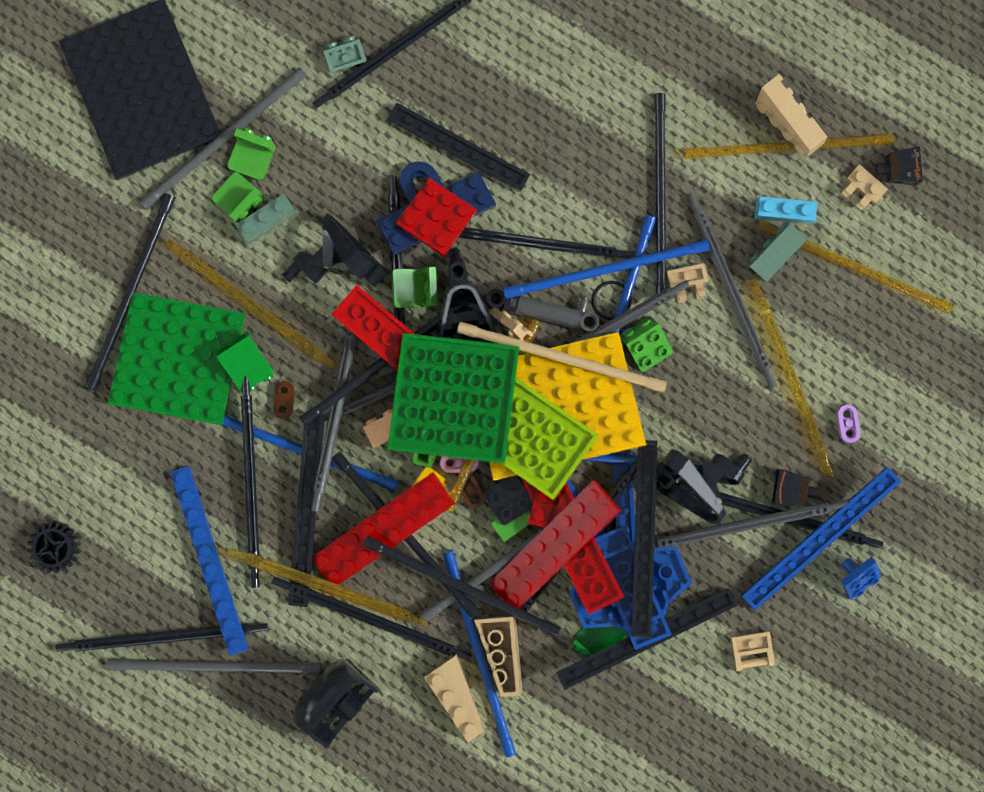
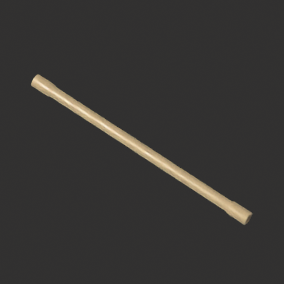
M460 322L457 330L459 334L477 337L497 344L520 346L521 351L642 385L662 393L665 392L667 381L642 376L487 331L467 323Z

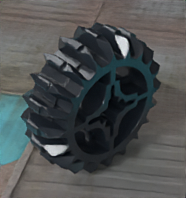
M50 521L48 525L43 523L41 528H35L37 534L32 533L30 535L34 540L27 542L29 545H32V548L27 549V552L33 553L29 559H36L33 565L37 566L40 564L39 570L42 571L46 568L47 573H51L52 570L54 573H59L60 570L66 571L67 566L72 567V561L78 560L74 554H79L81 551L75 549V547L80 546L81 543H75L79 536H72L75 530H68V524L62 526L60 521L56 524L54 521ZM51 531L60 533L65 539L57 540L55 535L52 536ZM45 536V546L40 550L41 541ZM53 544H60L57 546V549L47 551ZM67 545V554L63 559L62 556L64 555L62 553V550ZM43 555H51L57 563L47 561Z

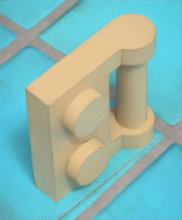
M770 631L731 637L736 671H742L743 668L775 665ZM766 652V657L741 661V656Z

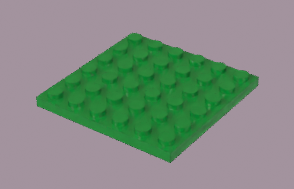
M134 293L129 305L108 404L223 426L232 379L216 358L215 351L242 335L246 314Z
M403 333L387 449L505 464L520 346Z

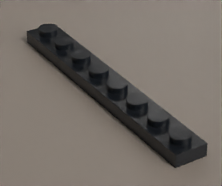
M397 102L388 117V121L520 192H522L530 177V174Z

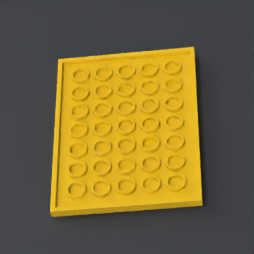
M619 332L549 348L628 371ZM532 353L519 355L516 378L599 435L582 460L646 445L631 382ZM489 462L494 481L517 476L516 473L503 464Z

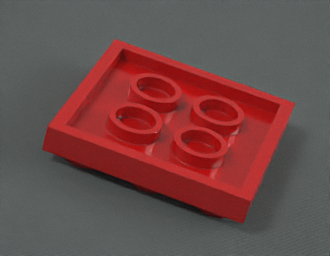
M429 178L398 219L396 225L444 257L473 218L477 209Z

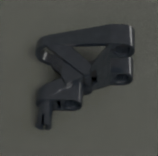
M327 213L321 219L323 223V246L314 255L299 252L293 258L294 262L281 274L288 282H291L302 270L316 284L328 272H333L337 275L351 274L356 275L359 279L364 277L372 286L376 287L388 272L341 223Z
M456 247L449 250L450 260L448 261L450 284H447V290H445L444 301L437 325L438 337L450 339L465 337L466 335L457 333L460 322L496 333L494 320L479 293L478 287L468 279L466 264L461 257L460 249ZM469 292L468 296L462 299H458L453 296L455 295L457 297H463ZM472 305V309L453 311V307ZM477 338V342L494 343Z
M672 449L661 463H657L656 490L705 521L719 524L725 517L726 511L721 504L722 500L717 483L727 485L740 484L745 476V470L752 463V458L749 457L746 460L749 455L742 454L737 463L734 464L725 456L715 454L710 462H700L688 459L681 452ZM678 478H681L693 490L694 497L684 488L679 487L680 485L676 482Z

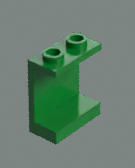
M248 331L215 351L216 358L241 393L242 382L245 376L249 380L250 391L256 388V384L261 381H268L272 378V374L275 373L272 365H269L253 342L252 336Z
M615 626L582 628L572 640L575 644L573 648L580 654L585 652L590 656L623 640L625 637H629L627 631Z

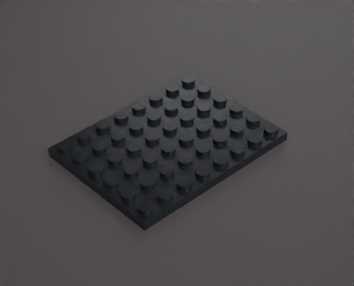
M157 0L59 41L117 181L210 143L221 134L166 0Z

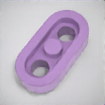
M842 405L837 410L839 435L844 442L853 443L860 437L858 413L854 406ZM844 411L849 412L848 418L843 416ZM847 430L852 431V435L850 437L846 435Z
M442 457L440 466L448 473L473 472L477 469L479 462L472 460V466H466L465 461L467 459ZM448 459L453 460V466H447L446 461Z

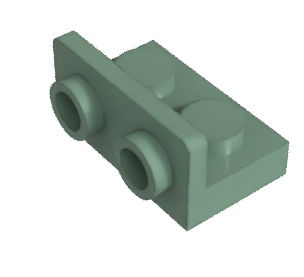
M351 35L343 38V42L336 43V41L325 44L326 47L323 48V52L330 73L366 62L359 37Z

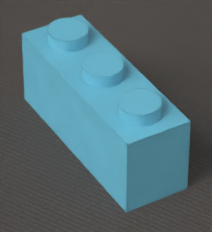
M760 196L756 200L754 219L811 225L816 221L817 202Z

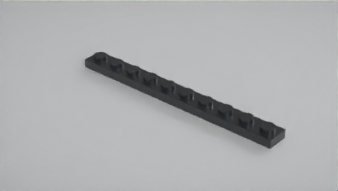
M321 414L309 425H304L290 583L295 582L310 588L317 516V512L311 511L315 493L313 489L323 447L324 414ZM289 593L288 605L308 607L309 600Z
M645 440L646 445L637 449L631 637L652 638L658 441Z
M728 588L666 618L665 620L672 635L635 650L629 636L557 671V677L563 689L566 690L738 605Z

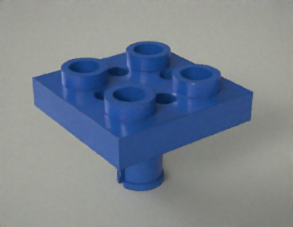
M872 557L859 567L851 558L846 559L841 564V567L849 574L841 580V583L850 600L860 597L866 588L870 585L874 586L880 580L881 574L877 562Z

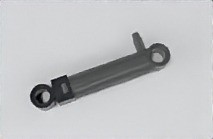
M493 289L487 294V304L490 308L500 309L504 307L503 310L510 314H517L581 330L586 333L594 331L599 325V319L596 314L586 312L587 296H582L579 309L575 310L524 296L505 299L503 291L500 289ZM493 295L501 297L502 300L499 304L491 302ZM591 318L594 322L593 327H586L584 319Z

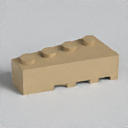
M778 74L761 88L755 104L761 113L767 115L771 124L781 130L784 138L795 145L797 152L807 158L824 144L827 136L813 117H807L804 105L794 100L792 96L794 92L790 87L787 89L781 83L783 78Z
M512 615L476 618L474 621L486 650L500 696H520L523 689L515 617Z
M457 654L452 655L424 675V679L466 741L470 742L484 732V726Z

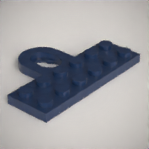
M417 161L408 164L400 175V186L409 205L417 195L414 191L415 185L413 182L416 177H422L426 182L430 178L444 187L435 169L425 162ZM479 172L444 187L477 209L473 217L496 207V203ZM409 205L376 220L393 255L421 242L396 225V222Z

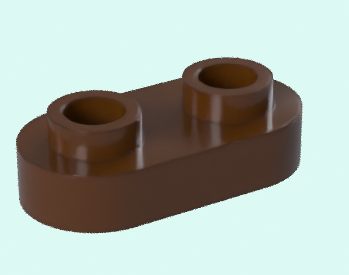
M281 381L275 387L273 412L280 419H287L293 413L295 388L288 381ZM283 387H287L288 392L286 394H283L281 392V389ZM281 406L286 407V411L284 413L280 412Z
M470 472L460 473L456 479V484L466 503L472 508L480 507L484 503L485 497L474 475ZM463 478H469L470 483L464 485L462 483ZM472 495H478L479 500L473 502L471 500Z

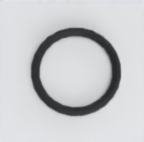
M618 281L603 282L595 289L592 296V305L595 312L606 320H612L614 317L606 316L598 310L596 295L602 287L608 284H615L624 288V284ZM632 296L630 297V301H629V304H628V307H627V310H626V311L630 310V308H631Z

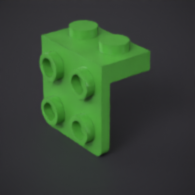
M236 128L234 136L237 142L230 157L228 168L262 181L276 146L271 141L272 138L261 134L259 137L247 128H243V130Z
M234 172L212 196V200L237 223L247 218L251 210L258 207L264 198V195L238 172Z
M436 267L392 270V298L395 308H429L438 306V274L436 273Z
M651 316L641 319L639 323L631 328H627L619 335L621 342L628 348L639 370L642 372L650 369L673 353L660 325Z

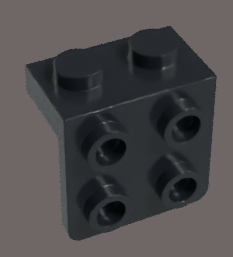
M520 476L509 477L484 493V497L502 525L512 522L531 510L533 502L524 488Z

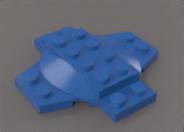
M626 526L596 537L595 540L624 597L589 615L574 586L569 591V594L583 628L615 626L627 631L635 650L672 635L664 615L667 612L669 603L692 584L677 547L654 548L652 638L631 637L634 544Z

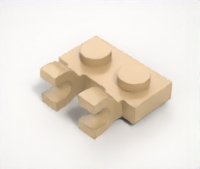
M859 164L845 179L850 184L841 194L847 198L857 189L864 196L855 206L862 210L869 202L877 203L888 189Z
M704 263L666 272L670 289L687 280L690 287L695 286L696 298H705L706 293L703 284L708 283ZM685 290L676 294L678 303L686 302Z
M494 307L490 312L510 336L514 334L516 339L524 341L523 338L526 334L529 336L533 334L530 330L523 327L517 319L511 318L505 310L500 312Z

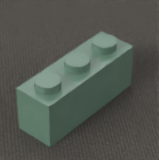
M282 194L236 224V227L245 241L251 244L297 212L285 194Z
M783 223L776 230V236L764 242L762 245L764 248L760 253L755 252L749 259L750 263L748 266L766 282L807 240L791 223L786 225Z

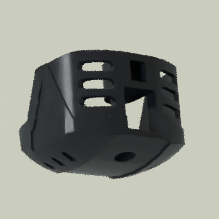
M340 659L328 665L306 692L300 696L294 711V723L303 733L328 749L348 721L350 722L369 697L380 689L351 661ZM359 680L361 684L356 689H353L352 685L355 681ZM364 686H367L369 690L363 696L359 695V691ZM330 710H333V716L326 723H323V718ZM336 717H341L338 725L331 730V723Z

